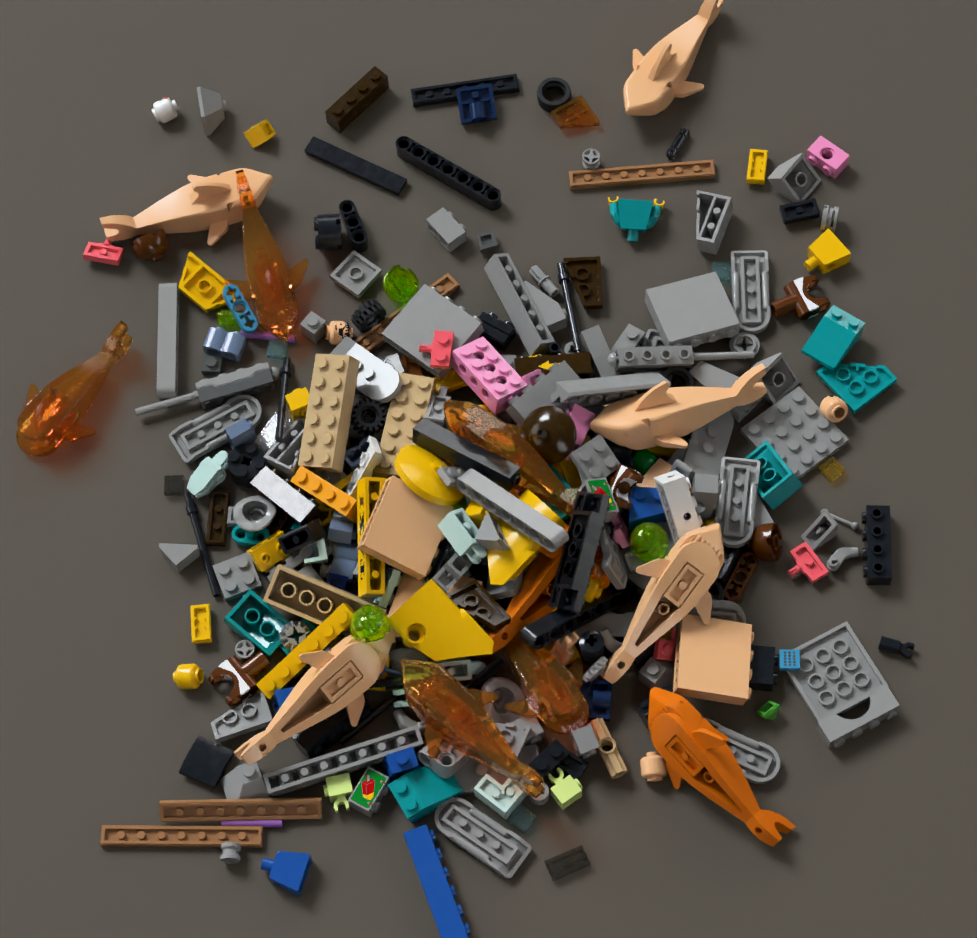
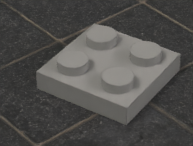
M353 250L333 271L330 279L359 299L382 274V269Z
M601 434L569 454V457L585 480L604 478L617 470L620 464Z
M247 552L212 565L226 602L245 595L249 589L255 591L262 588L254 564Z

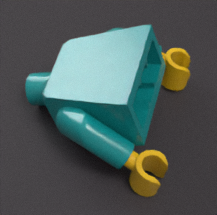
M616 196L617 199L615 201H611L610 197H608L610 216L615 225L620 227L621 231H628V242H638L639 232L645 233L647 229L654 226L665 204L664 200L662 204L656 203L657 199H654L653 203V201L619 199L618 196Z

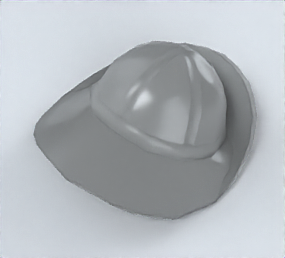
M260 495L244 498L233 508L235 523L240 528L250 532L266 528L276 515V505L268 498Z
M491 677L483 684L481 699L484 710L490 720L495 723L506 724L523 716L526 707L525 697L515 682L504 677Z

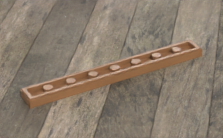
M714 159L569 171L570 190L712 179L715 178L716 174Z
M449 273L429 286L435 287L443 297L450 296L460 288V285ZM407 303L361 335L355 342L372 353L385 343L382 332Z
M322 797L160 800L159 802L160 822L322 819L323 816Z
M102 825L100 845L101 847L221 848V844L224 842H235L241 844V848H263L264 828L263 826Z

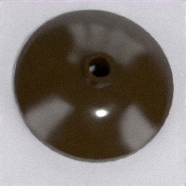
M543 406L535 409L527 416L521 428L523 449L532 460L538 463L555 464L564 460L572 452L576 443L577 431L573 419L566 411L555 406ZM543 431L546 432L545 437L541 435Z

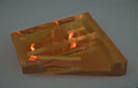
M582 95L551 111V116L560 129L590 127L600 124L599 119Z

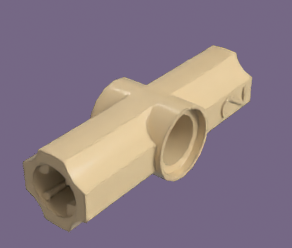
M596 718L587 725L591 724L600 746L598 754L602 758L611 778H620L628 770L603 718ZM609 745L612 747V750L604 751L602 747Z

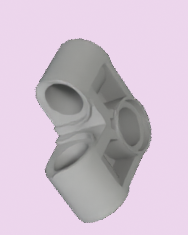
M432 740L417 753L419 761L424 766H427L439 777L445 779L450 778L462 766L466 765L472 756V751L457 740H454L446 749L437 741Z

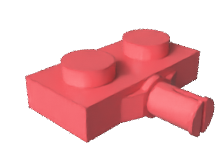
M107 238L104 243L88 242L83 253V259L119 266L124 255V248L111 245L113 241H109Z
M435 330L434 340L431 345L420 344L419 352L431 354V368L450 369L454 332Z
M806 541L790 551V556L796 562V566L787 571L791 578L802 572L813 584L828 575L829 571Z
M671 628L670 639H658L655 641L654 659L675 662L677 628Z

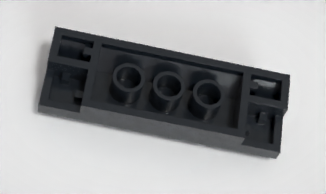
M578 491L567 531L569 540L563 547L548 604L549 607L573 613L581 612L585 603V592L590 583V573L595 564L594 557L600 545V534L605 525V515L610 506V496Z

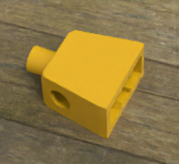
M828 228L809 246L807 253L809 259L804 262V266L808 271L817 267L825 274L849 263L851 252Z

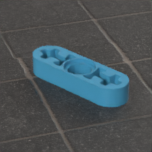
M226 285L223 289L222 297L244 333H254L257 330L258 321L236 285ZM228 290H230L231 292H235L234 298L236 301L234 303L233 297L231 295H227ZM243 305L245 312L238 313L235 311V307ZM246 315L248 322H253L252 328H250L249 326H245L246 320L244 317Z

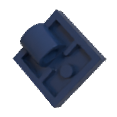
M491 83L456 89L461 125L497 120Z
M573 678L570 719L594 720L596 718H603L604 721L610 722L612 684L603 680H593L592 682L589 680L586 683L583 679Z

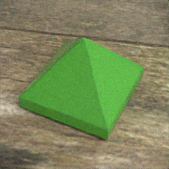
M768 701L756 710L755 713L764 719L774 720L781 706L775 702Z

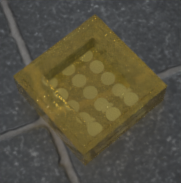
M831 457L818 467V471L830 484L846 471L834 457Z

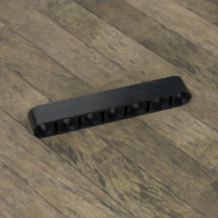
M401 136L396 140L397 155L402 160L491 211H496L501 207V192L498 188L407 136Z
M627 581L625 589L617 590L612 582H610L609 586L603 589L599 599L595 598L590 603L585 601L581 612L573 613L557 609L526 625L520 633V638L534 649H541L629 602L635 597L637 588Z

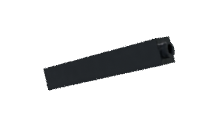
M423 418L413 428V443L465 470L470 468L476 470L508 492L520 483L521 467L426 418Z

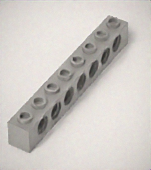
M415 725L263 774L268 794L273 798L325 781L326 777L350 773L381 763L386 755L409 747L421 750L424 748V743L419 727Z

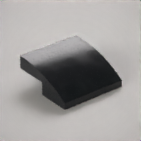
M198 736L184 759L179 774L215 789L224 776V770L233 758L234 751Z

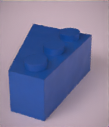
M633 487L630 493L632 507L631 510H628V532L643 526L650 527L652 524L659 522L666 523L667 519L657 488Z

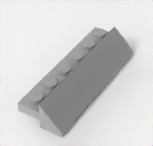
M658 372L556 382V391L550 398L552 403H570V407L575 403L581 407L610 405L616 401L647 392L663 381H667L669 386H671V382Z

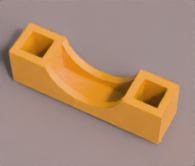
M300 466L290 482L356 524L357 500L305 467Z

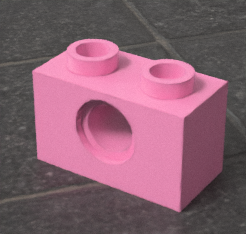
M820 135L807 149L806 159L812 166L821 169L825 175L835 179L847 167L850 155Z

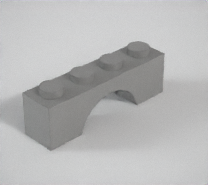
M694 475L692 496L696 499L697 507H695V510L701 516L702 522L714 517V510L716 511L719 495H721L722 483H718L719 475Z
M887 685L869 695V709L862 717L845 719L834 713L817 723L816 729L828 749L833 746L835 748L840 747L846 742V739L850 737L856 738L863 733V730L867 728L873 729L880 724V721L884 719L890 720L898 714L900 705Z

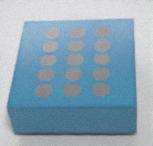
M779 649V670L800 671V651Z

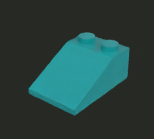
M833 305L823 316L802 348L801 353L834 371L861 338L866 323Z
M767 440L744 458L760 461L758 493L773 510L803 486L794 472Z
M251 589L224 618V623L243 639L251 641L256 648L269 657L281 644L280 632L284 625L289 623L286 618L267 602H264Z
M422 766L406 773L388 784L405 816L412 824L436 810L440 804L464 792L454 774L450 778H441L427 766Z

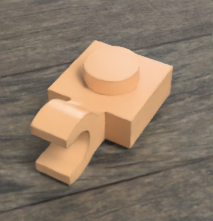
M575 632L570 637L565 636L558 639L550 651L562 666L568 664L575 653L572 646L579 640Z

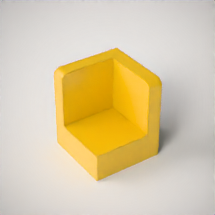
M265 119L244 132V135L252 148H255L276 135V132L268 119Z

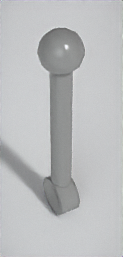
M822 509L820 514H822L827 509ZM829 513L833 519L851 526L854 530L859 526L857 522L852 523Z

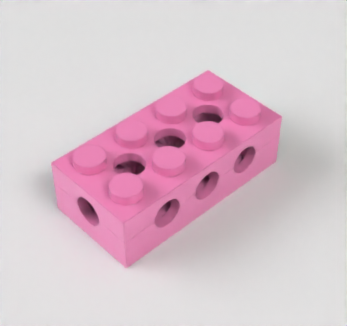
M484 337L452 351L451 367L495 415L506 410L510 406L508 402L516 395L521 397L523 395L522 390L528 386Z

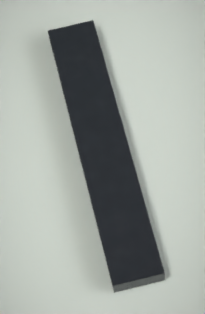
M517 74L411 89L413 107L458 101L456 89L490 83L493 96L519 92Z
M314 136L304 150L306 154L397 196H399L407 183L406 178Z

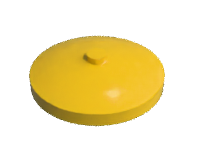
M407 445L400 449L395 457V468L401 480L414 493L429 502L442 506H452L459 503L464 494L457 487H447L436 472L440 467H455L451 462L418 445Z

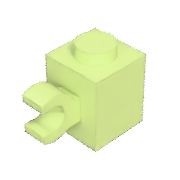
M557 768V773L560 775L558 778L552 777L551 774L548 775L549 781L554 784L550 788V793L560 808L564 810L582 797L581 789L583 787L577 778L573 779L571 775L564 778L562 769Z
M349 772L326 777V785H323L325 797L329 796L331 803L334 802L335 812L339 813L338 807L341 804H344L346 810L349 811L350 806L347 799H349L353 792Z

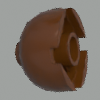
M164 229L156 230L157 234L149 232L134 240V244L130 245L136 256L144 261L152 260L153 263L163 259L162 255L166 253L169 247V241Z
M772 522L763 523L754 529L748 545L749 548H752L753 554L758 559L767 562L780 559L782 546L778 547L779 539H782L779 525Z

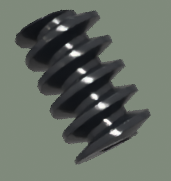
M591 630L584 632L579 638L580 658L590 666L600 657L604 656V639L600 633Z

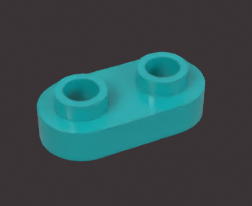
M237 525L232 530L233 541L238 545L253 547L261 542L258 540L259 537L266 539L270 536L266 528L250 532ZM241 534L245 535L244 538H239Z

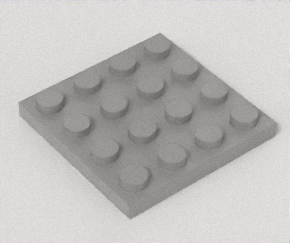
M800 386L740 429L741 434L755 449L767 440L798 479L802 478L849 442V439L843 432L821 414L820 408Z
M847 621L794 648L793 650L800 651V671H785L817 723L834 713L841 715L867 701L871 693L886 685L888 686Z

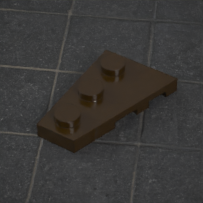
M600 256L563 258L583 308L603 309Z
M477 580L446 594L459 609H464L473 619L493 631L511 622V617Z

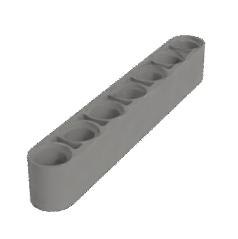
M178 283L159 284L157 340L158 399L178 397Z
M470 468L455 480V485L461 493L548 551L555 552L569 540V535L565 529L476 470Z

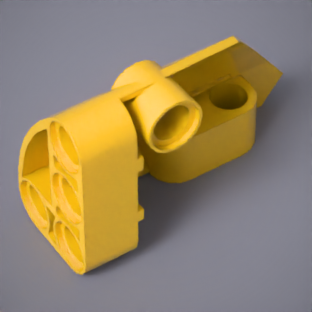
M526 489L518 498L563 529L568 527L556 513L529 489ZM499 519L498 522L510 549L508 551L487 549L490 584L504 586L509 579L514 580L534 560L541 545L502 519Z
M430 579L386 620L402 637L405 646L417 649L435 662L469 656L492 655L494 641L464 609L457 607L433 579ZM409 633H414L417 636V641H412L409 638Z

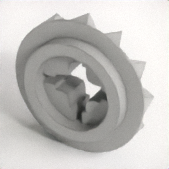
M739 332L738 335L731 338L729 344L731 352H743V348L739 346H742L743 341H745L746 346H748L746 351H753L754 355L758 353L760 343L754 334Z
M291 621L285 624L280 632V641L289 651H292L299 645L295 638H288L293 635L294 628L297 634H304L299 637V644L311 633L308 625L301 621Z
M605 656L600 657L583 675V680L586 683L589 680L592 682L606 668L608 659Z

